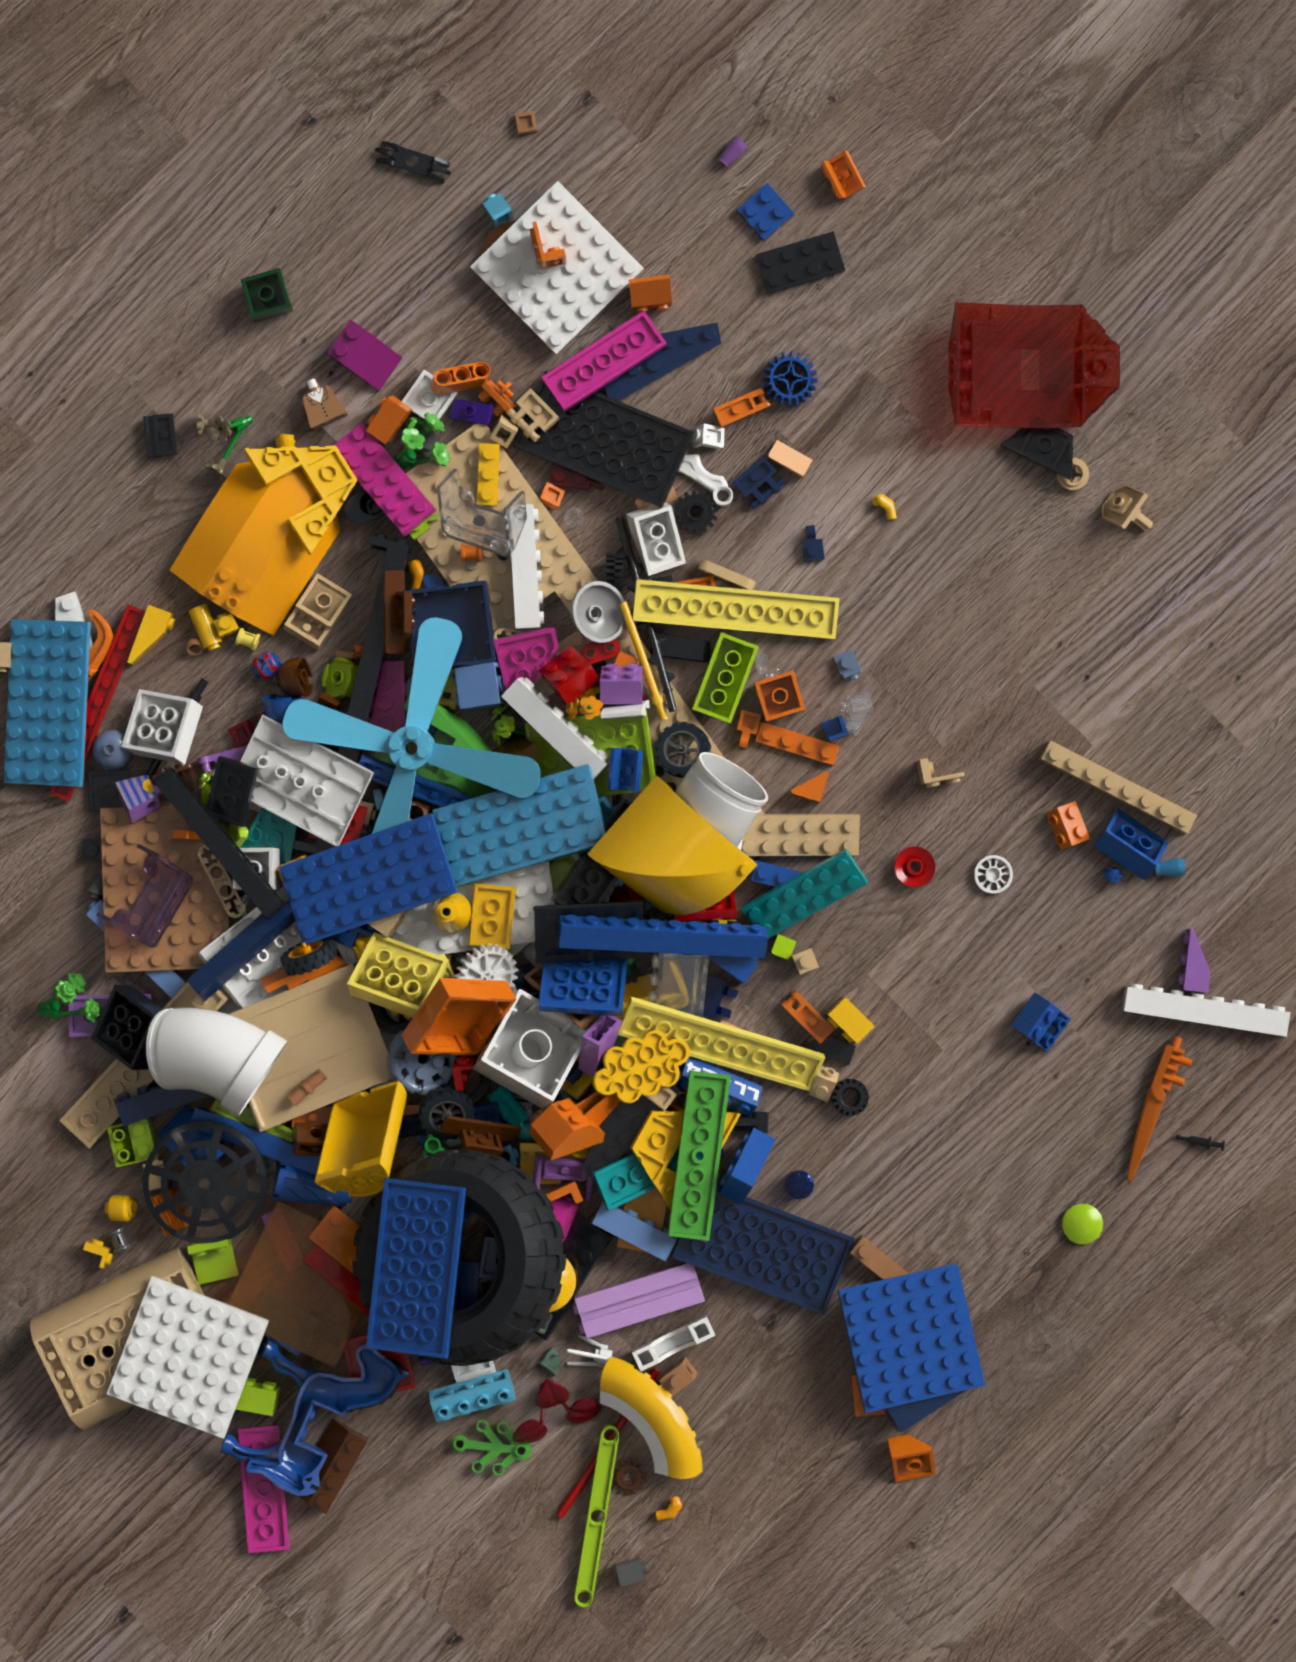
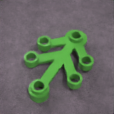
M486 1419L478 1420L476 1427L478 1431L486 1435L490 1442L468 1440L462 1434L456 1435L452 1440V1447L457 1452H462L466 1448L490 1451L480 1460L473 1462L472 1470L475 1473H481L484 1467L502 1452L510 1453L502 1462H496L493 1465V1473L495 1475H502L505 1468L516 1459L520 1461L526 1460L532 1452L530 1443H519L512 1440L514 1433L510 1430L509 1424L506 1421L498 1423L497 1431L500 1434H504L511 1444H503L489 1427ZM485 1422L487 1427L481 1429L479 1423ZM505 1424L507 1430L501 1431L499 1426ZM462 1440L464 1443L463 1447H458L456 1442ZM524 1447L525 1453L520 1454L517 1449ZM476 1463L482 1465L480 1470L475 1469L474 1465ZM500 1465L503 1470L496 1472L495 1466Z

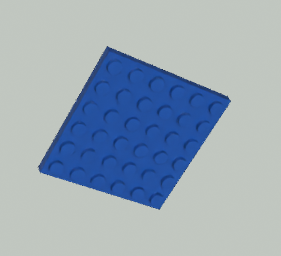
M958 1263L837 1290L864 1413L985 1386Z

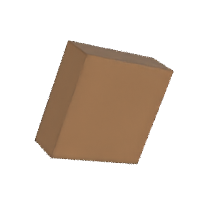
M534 111L514 114L518 136L538 132Z

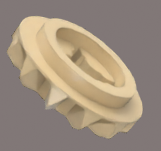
M1073 458V466H1075V473L1081 476L1074 477L1071 482L1057 474V480L1061 486L1069 491L1079 490L1089 479L1088 466L1078 458Z

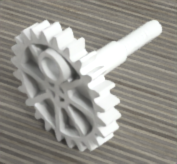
M488 943L487 948L484 945H480L479 951L473 948L472 955L469 953L464 955L460 952L452 953V956L463 965L462 967H457L460 971L459 974L454 975L457 979L507 981L510 987L516 986L512 983V980L518 979L513 974L518 971V968L514 966L517 962L512 959L513 955L505 948H501L497 944L493 946Z

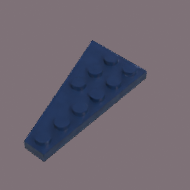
M718 323L661 333L667 346L605 385L607 396L617 401L626 398L642 387L651 384L674 369L683 366L697 356L720 345L721 338Z

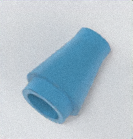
M1178 857L1158 863L1156 866V876L1163 875L1180 878V876L1185 875L1184 859H1179Z

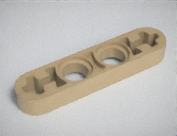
M203 845L198 850V858L229 917L233 919L240 918L244 914V905L237 891L233 890V883L219 861L218 863L211 864L208 868L205 866L209 862L206 857L202 858L201 855L204 854V849L210 850L206 845ZM213 853L210 855L212 861L217 859ZM212 868H221L222 876L220 878H213L210 874ZM224 885H228L232 889L231 895L227 897L220 894V888ZM234 896L237 898L233 900L234 904L241 907L237 915L234 912H229L232 909L229 902L227 904L224 903V901L230 900Z

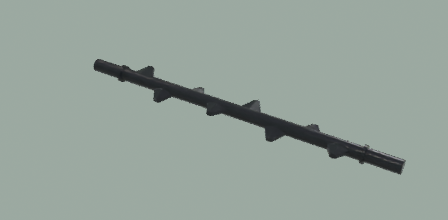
M621 516L615 520L620 534L619 539L622 541L623 546L616 554H623V558L627 559L633 580L627 586V589L635 593L636 579H640L639 574L645 568L643 564L635 561L629 539L630 535H628L624 518ZM639 621L636 624L637 628L647 631L653 652L647 659L648 663L657 666L663 688L662 693L665 695L669 712H675L677 707L672 693L673 688L670 686V682L675 678V674L666 671L660 646L666 641V637L656 634L653 622Z

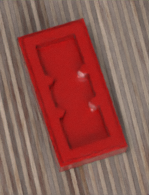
M358 805L341 844L361 838L368 807Z

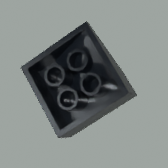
M114 985L91 1039L131 1070H148L149 1066L146 1056L147 1033L153 1018L163 1009L132 985Z

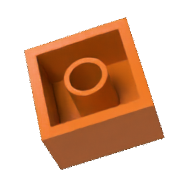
M794 670L754 682V688L765 723L806 710Z

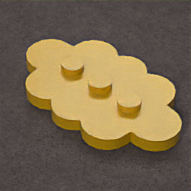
M655 1030L646 1032L641 1039L630 1037L624 1041L622 1047L614 1046L605 1051L602 1059L604 1068L599 1069L594 1074L592 1079L593 1087L602 1095L615 1093L616 1097L624 1103H633L641 1095L654 1096L661 1086L670 1087L676 1084L680 1075L678 1066L685 1063L689 1058V1046L682 1039L674 1038L667 1040L663 1033Z

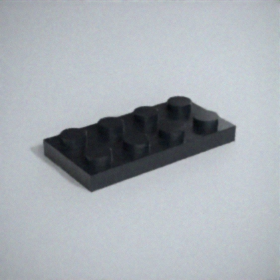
M834 231L755 255L767 295L845 272V266Z

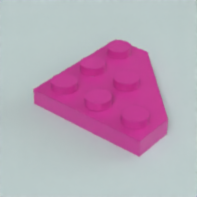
M554 626L494 639L505 690L520 677L528 678L535 685L541 676L539 669L551 660L559 648Z

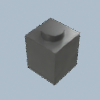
M639 1557L615 1564L621 1587L644 1581V1574L648 1573L645 1561L641 1562Z

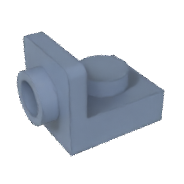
M853 649L833 657L842 680L847 678L849 682L859 678L858 674L862 672V669L859 667Z

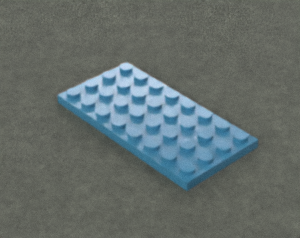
M11 619L10 643H12V656L8 682L4 783L83 787L91 622Z
M589 764L540 778L536 792L527 798H519L498 790L432 810L457 888L590 850L606 833Z

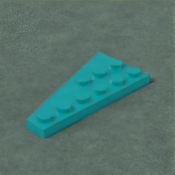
M262 807L248 831V838L241 848H279L280 865L293 860V845L297 837L298 826Z

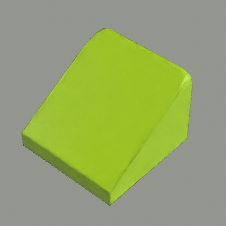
M777 934L770 953L790 960L797 941Z

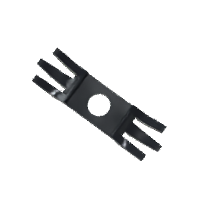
M382 141V145L396 149V152L385 148H375V152L393 158V161L386 158H377V163L411 171L444 184L445 180L431 173L430 170L446 175L451 174L449 170L433 163L436 162L449 167L450 162L441 158L416 152L387 141ZM416 156L419 159L418 165L410 167L407 164L408 157Z

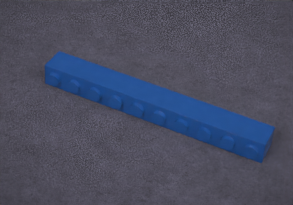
M570 914L559 917L557 941L559 948L765 958L768 934L766 927L759 924L741 925L738 923L721 924L718 922L700 923L698 921L680 922L678 920L659 921L657 919L579 917Z

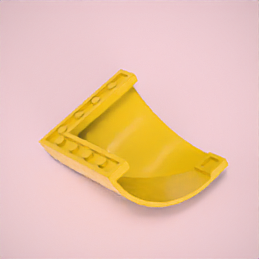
M657 775L587 854L655 908L674 915L699 912L718 903L735 890L758 865L695 812Z

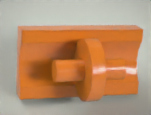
M489 380L481 385L483 389L478 397L484 403H488L491 398L497 402L493 408V413L497 417L516 407L510 400L514 396L509 390L513 386L511 382L504 385L501 380L496 384Z

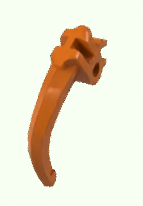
M93 609L89 610L88 615L97 627L98 636L89 652L88 681L100 670L98 668L105 659L113 641L110 625Z

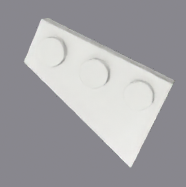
M76 592L55 598V621L86 622ZM90 635V649H91L92 646H93V641H92V638H91V635Z

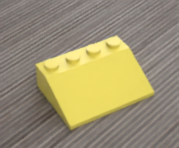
M374 932L347 982L350 995L413 1018L439 978H444L449 959Z

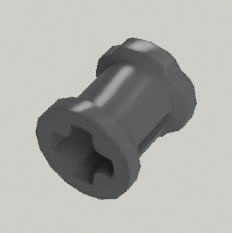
M124 1227L106 1234L107 1237H110L114 1247L113 1253L131 1246L125 1238Z

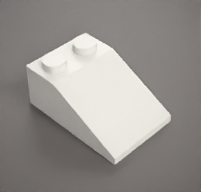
M665 502L662 508L651 505L626 514L631 535L648 576L686 563L671 505Z

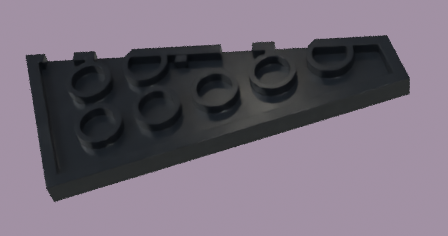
M675 1084L668 1087L677 1094L674 1100L682 1093ZM641 1095L633 1103L620 1102L603 1121L600 1128L605 1133L604 1141L591 1146L582 1169L594 1179L593 1171L618 1160L630 1148L650 1111L664 1110L644 1095Z
M578 1212L563 1242V1254H566V1259L571 1263L576 1275L575 1291L568 1303L562 1308L550 1312L543 1326L537 1332H534L545 1341L553 1333L613 1238L609 1233L592 1224L590 1220Z

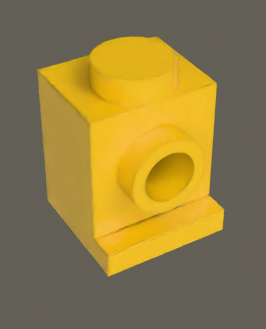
M231 613L220 614L213 621L221 638L230 636L240 630L235 615Z

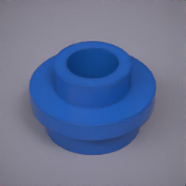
M1109 866L1108 869H1103V879L1120 882V878H1123V873L1120 872L1119 868Z

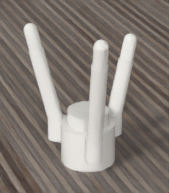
M579 1334V1338L600 1348V1350L596 1349L595 1353L567 1349V1353L590 1357L596 1362L574 1361L567 1362V1366H597L603 1368L612 1356L613 1350H608V1345L600 1344Z

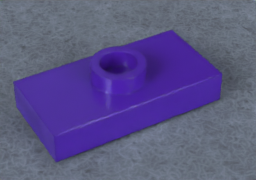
M454 398L450 419L489 426L494 406Z

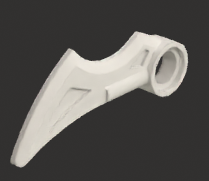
M686 455L679 473L688 476L711 492L716 505L726 507L731 504L733 492L728 487L725 478L706 471L701 464L699 455ZM720 491H726L729 498L722 502L718 500L717 494Z

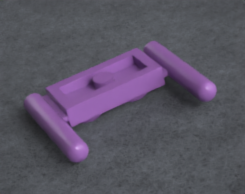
M535 1156L533 1180L539 1190L541 1176L547 1179L586 1180L584 1200L586 1202L592 1201L594 1179L582 1169L585 1159L560 1157L551 1161L548 1156H545V1158Z

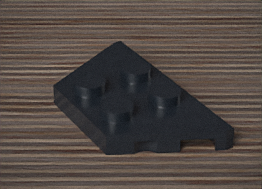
M1036 417L1026 427L1021 428L1015 435L1001 443V447L1070 481L1072 480L1074 438L1072 434Z

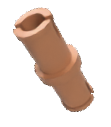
M317 1069L307 1080H302L300 1082L301 1085L287 1097L297 1106L308 1094H313V1090L326 1080L327 1077L320 1069Z

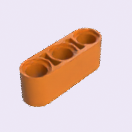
M476 362L437 370L430 385L431 390L437 395H444L482 387L481 385L489 378L490 367L484 362ZM438 380H441V381H443L445 384H440V383L437 382V381H438Z

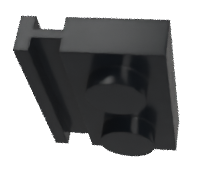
M174 414L143 416L147 457L178 455Z

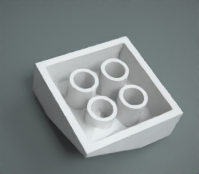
M139 689L121 747L130 751L133 755L185 764L203 706L190 698Z

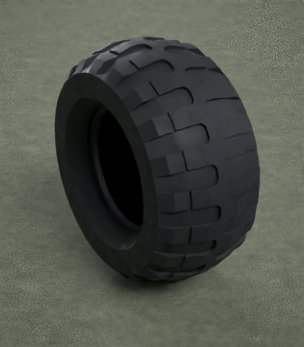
M444 1150L410 1161L403 1169L393 1173L389 1178L465 1187L464 1208L477 1214L488 1225L493 1233L498 1249V1268L495 1279L487 1293L470 1307L459 1308L454 1306L448 1358L417 1356L439 1365L468 1366L490 1362L515 1351L525 1344L534 1332H537L543 1326L549 1316L551 1306L556 1303L561 1291L562 1271L566 1267V1254H563L562 1244L564 1234L561 1223L556 1220L553 1213L554 1207L546 1194L537 1188L534 1183L535 1181L521 1168H516L507 1160L493 1154L474 1150ZM383 1190L377 1193L375 1197H372L361 1215L363 1217L361 1227L356 1230L353 1246H356V1260L352 1261L354 1277H358L360 1300L369 1311L371 1307Z

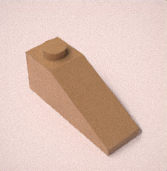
M863 1235L859 1237L849 1251L883 1280L909 1274Z

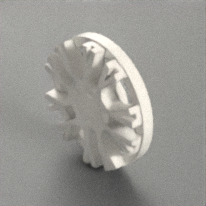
M990 855L978 862L975 867L974 878L980 889L987 893L995 894L1009 887L1012 882L1013 871L1010 863L1005 858ZM992 858H994L995 866H991ZM986 860L989 864L988 868H984L981 865ZM999 860L1005 863L1001 868L997 867ZM1008 867L1009 871L1001 872V869ZM978 869L986 870L985 874L978 872ZM1002 875H1009L1008 882L1002 880ZM978 876H985V880L980 883ZM988 880L990 882L986 888L983 887ZM999 880L1003 883L1004 887L1001 888L998 884ZM992 883L996 884L997 890H990Z

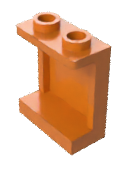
M575 1180L545 1192L550 1202L569 1193L572 1194L576 1204L584 1200L583 1194Z

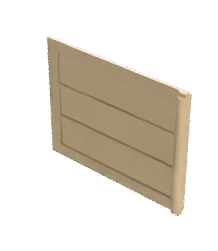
M353 963L296 986L291 990L284 991L228 1014L255 1025L266 1033L271 1030L288 1041L269 1073L248 1102L260 1132L394 1078V1076L391 1077L387 1064V1056L390 1054L369 1002L350 995L347 982L355 969ZM317 1069H320L327 1079L313 1090V1094H308L295 1106L287 1096L301 1085L300 1082L302 1080H307Z

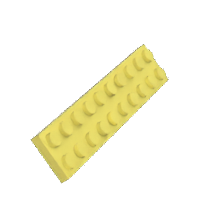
M636 579L632 617L633 621L836 639L840 598Z
M631 997L618 1035L626 1038L637 1037L641 1039L648 1031H660L666 1036L667 1040L677 1038L685 1041L689 1046V1056L807 1091L811 1090L825 1060V1054L634 997Z

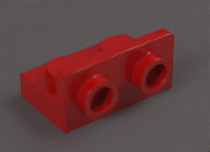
M459 1055V1058L454 1060L452 1071L456 1091L464 1090L466 1083L469 1082V1075H471V1070L474 1068L478 1055Z

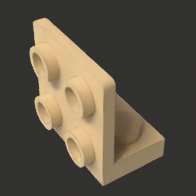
M928 758L916 761L920 784L926 785V788L937 787L942 781H946V784L957 783L961 781L960 778L965 776L964 772L932 778L931 775L934 774L933 763L928 762Z

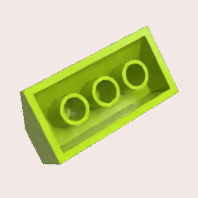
M720 632L690 710L731 724L759 646Z

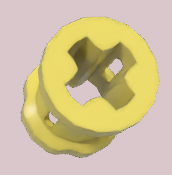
M241 627L235 645L241 644L255 651L261 635L252 634Z

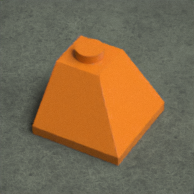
M908 1434L887 1438L895 1483L936 1475L931 1446Z

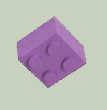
M607 664L602 666L600 701L603 704H642L643 666H638L637 664H628L626 666Z

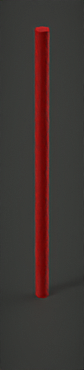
M653 1367L649 1373L650 1378L655 1381L660 1371ZM623 1415L615 1424L619 1433L628 1421ZM611 1430L606 1439H614L616 1432ZM597 1453L556 1513L559 1517L564 1518L593 1474Z

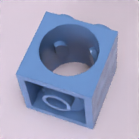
M492 662L455 668L453 681L457 685L458 694H456V702L460 709L477 710L508 704L501 697L506 690L499 663Z

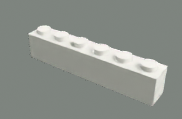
M533 504L508 505L515 629H541L540 624H544V611L540 612L539 603H543V591L538 590V583H542L541 570L537 571V562H541L540 550H536V542H540L539 529L535 530V521H539L538 509H534Z
M517 678L501 697L574 768L589 764L593 779L595 780L610 764L608 755L601 749L597 750L593 746L594 742L587 735L583 736L578 731L579 728L574 722H568L563 717L564 713L558 707H553L548 702L549 698L544 693H538L533 688L534 684L528 678Z

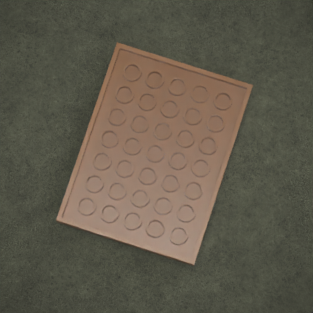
M160 806L159 809L135 822H131L124 807L100 808L106 973L200 969L204 962L197 953L229 929V916L198 858V850L205 845L201 839L172 838L173 830L192 831L190 825L174 806ZM217 820L225 830V822ZM203 850L204 854L201 857L207 858L209 864H205L207 868L211 864L218 863L217 859L212 861L211 851ZM219 867L212 868L210 871L213 878H220L222 876V869ZM228 885L220 888V894L224 897L228 896Z

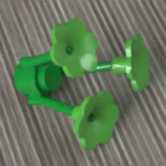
M428 412L424 414V419L428 424L424 427L425 430L421 434L415 428L411 430L406 428L402 431L401 442L405 446L395 456V461L399 467L413 469L415 466L428 461H435L437 465L444 467L448 465L450 454L446 450L445 444H440L439 442L433 443L431 454L428 457L415 461L416 453L414 449L421 450L423 448L425 435L431 433L433 429L441 433L445 431L443 428L444 424L434 414Z

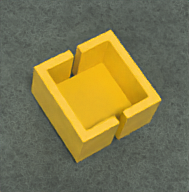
M844 996L826 1013L829 1016L827 1021L836 1029L840 1027L844 1031L841 1035L849 1043L854 1042L858 1044L875 1027Z

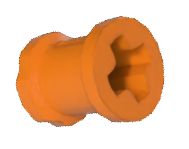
M461 543V562L465 560H478V562H482V544L467 546L465 543Z

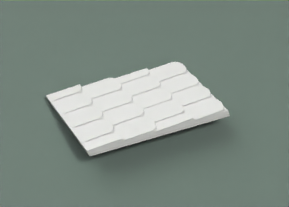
M262 714L240 761L259 767L251 802L334 846L340 845L374 774L373 771L319 743L295 740L288 737L283 730V724Z
M283 886L276 893L286 903L289 899ZM256 907L197 953L204 964L261 915V911ZM296 921L222 986L240 1009L282 993L288 988L285 984L267 993L260 978L284 968L280 957L289 948L295 947L300 942L302 943Z

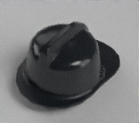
M366 490L352 496L345 504L346 516L354 523L363 524L374 519H380L386 515Z

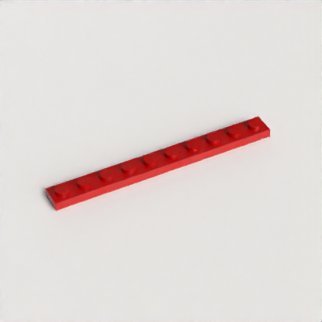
M129 604L126 607L87 702L84 766L122 677L146 612ZM53 785L50 794L70 802L76 786Z

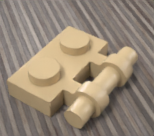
M531 388L516 402L521 409L516 412L511 408L506 413L511 418V422L514 425H518L524 431L523 434L527 438L530 437L534 442H537L540 438L536 433L539 427L546 432L560 419ZM526 414L534 421L530 426L523 419Z

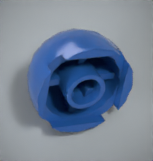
M285 693L282 696H277V694L266 695L263 697L264 712L267 717L283 724L288 706L296 700L304 699V697L292 698Z

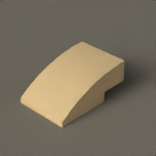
M317 573L296 604L294 611L285 622L283 630L318 651L344 611L352 594Z

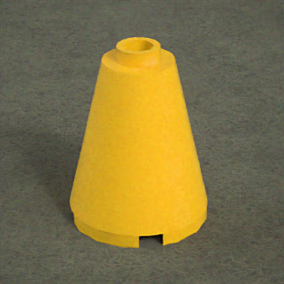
M459 893L436 900L432 905V921L443 932H460L471 921V904L466 897ZM447 908L450 909V915L446 916Z

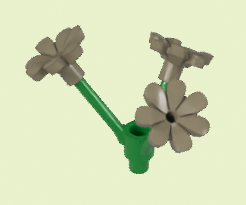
M196 409L198 420L196 421V435L202 436L204 427H208L207 433L213 434L211 441L216 442L219 439L221 443H224L232 433L230 429L232 428L235 432L226 452L218 460L217 464L206 463L204 466L209 471L214 472L213 475L216 477L221 475V477L227 479L229 474L224 469L227 463L226 459L243 430L253 423V419L250 415L233 420H223L222 416H216V420L213 418L204 419L200 410Z

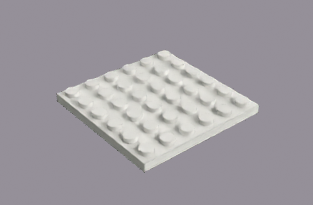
M559 181L470 266L556 355L629 285V279H635L644 270ZM532 222H537L544 253L548 252L547 249L564 248L566 264L542 269L541 264L537 265L534 251L537 248V244H532L529 230L533 228Z
M151 1276L107 1395L224 1439L269 1320L158 1277Z

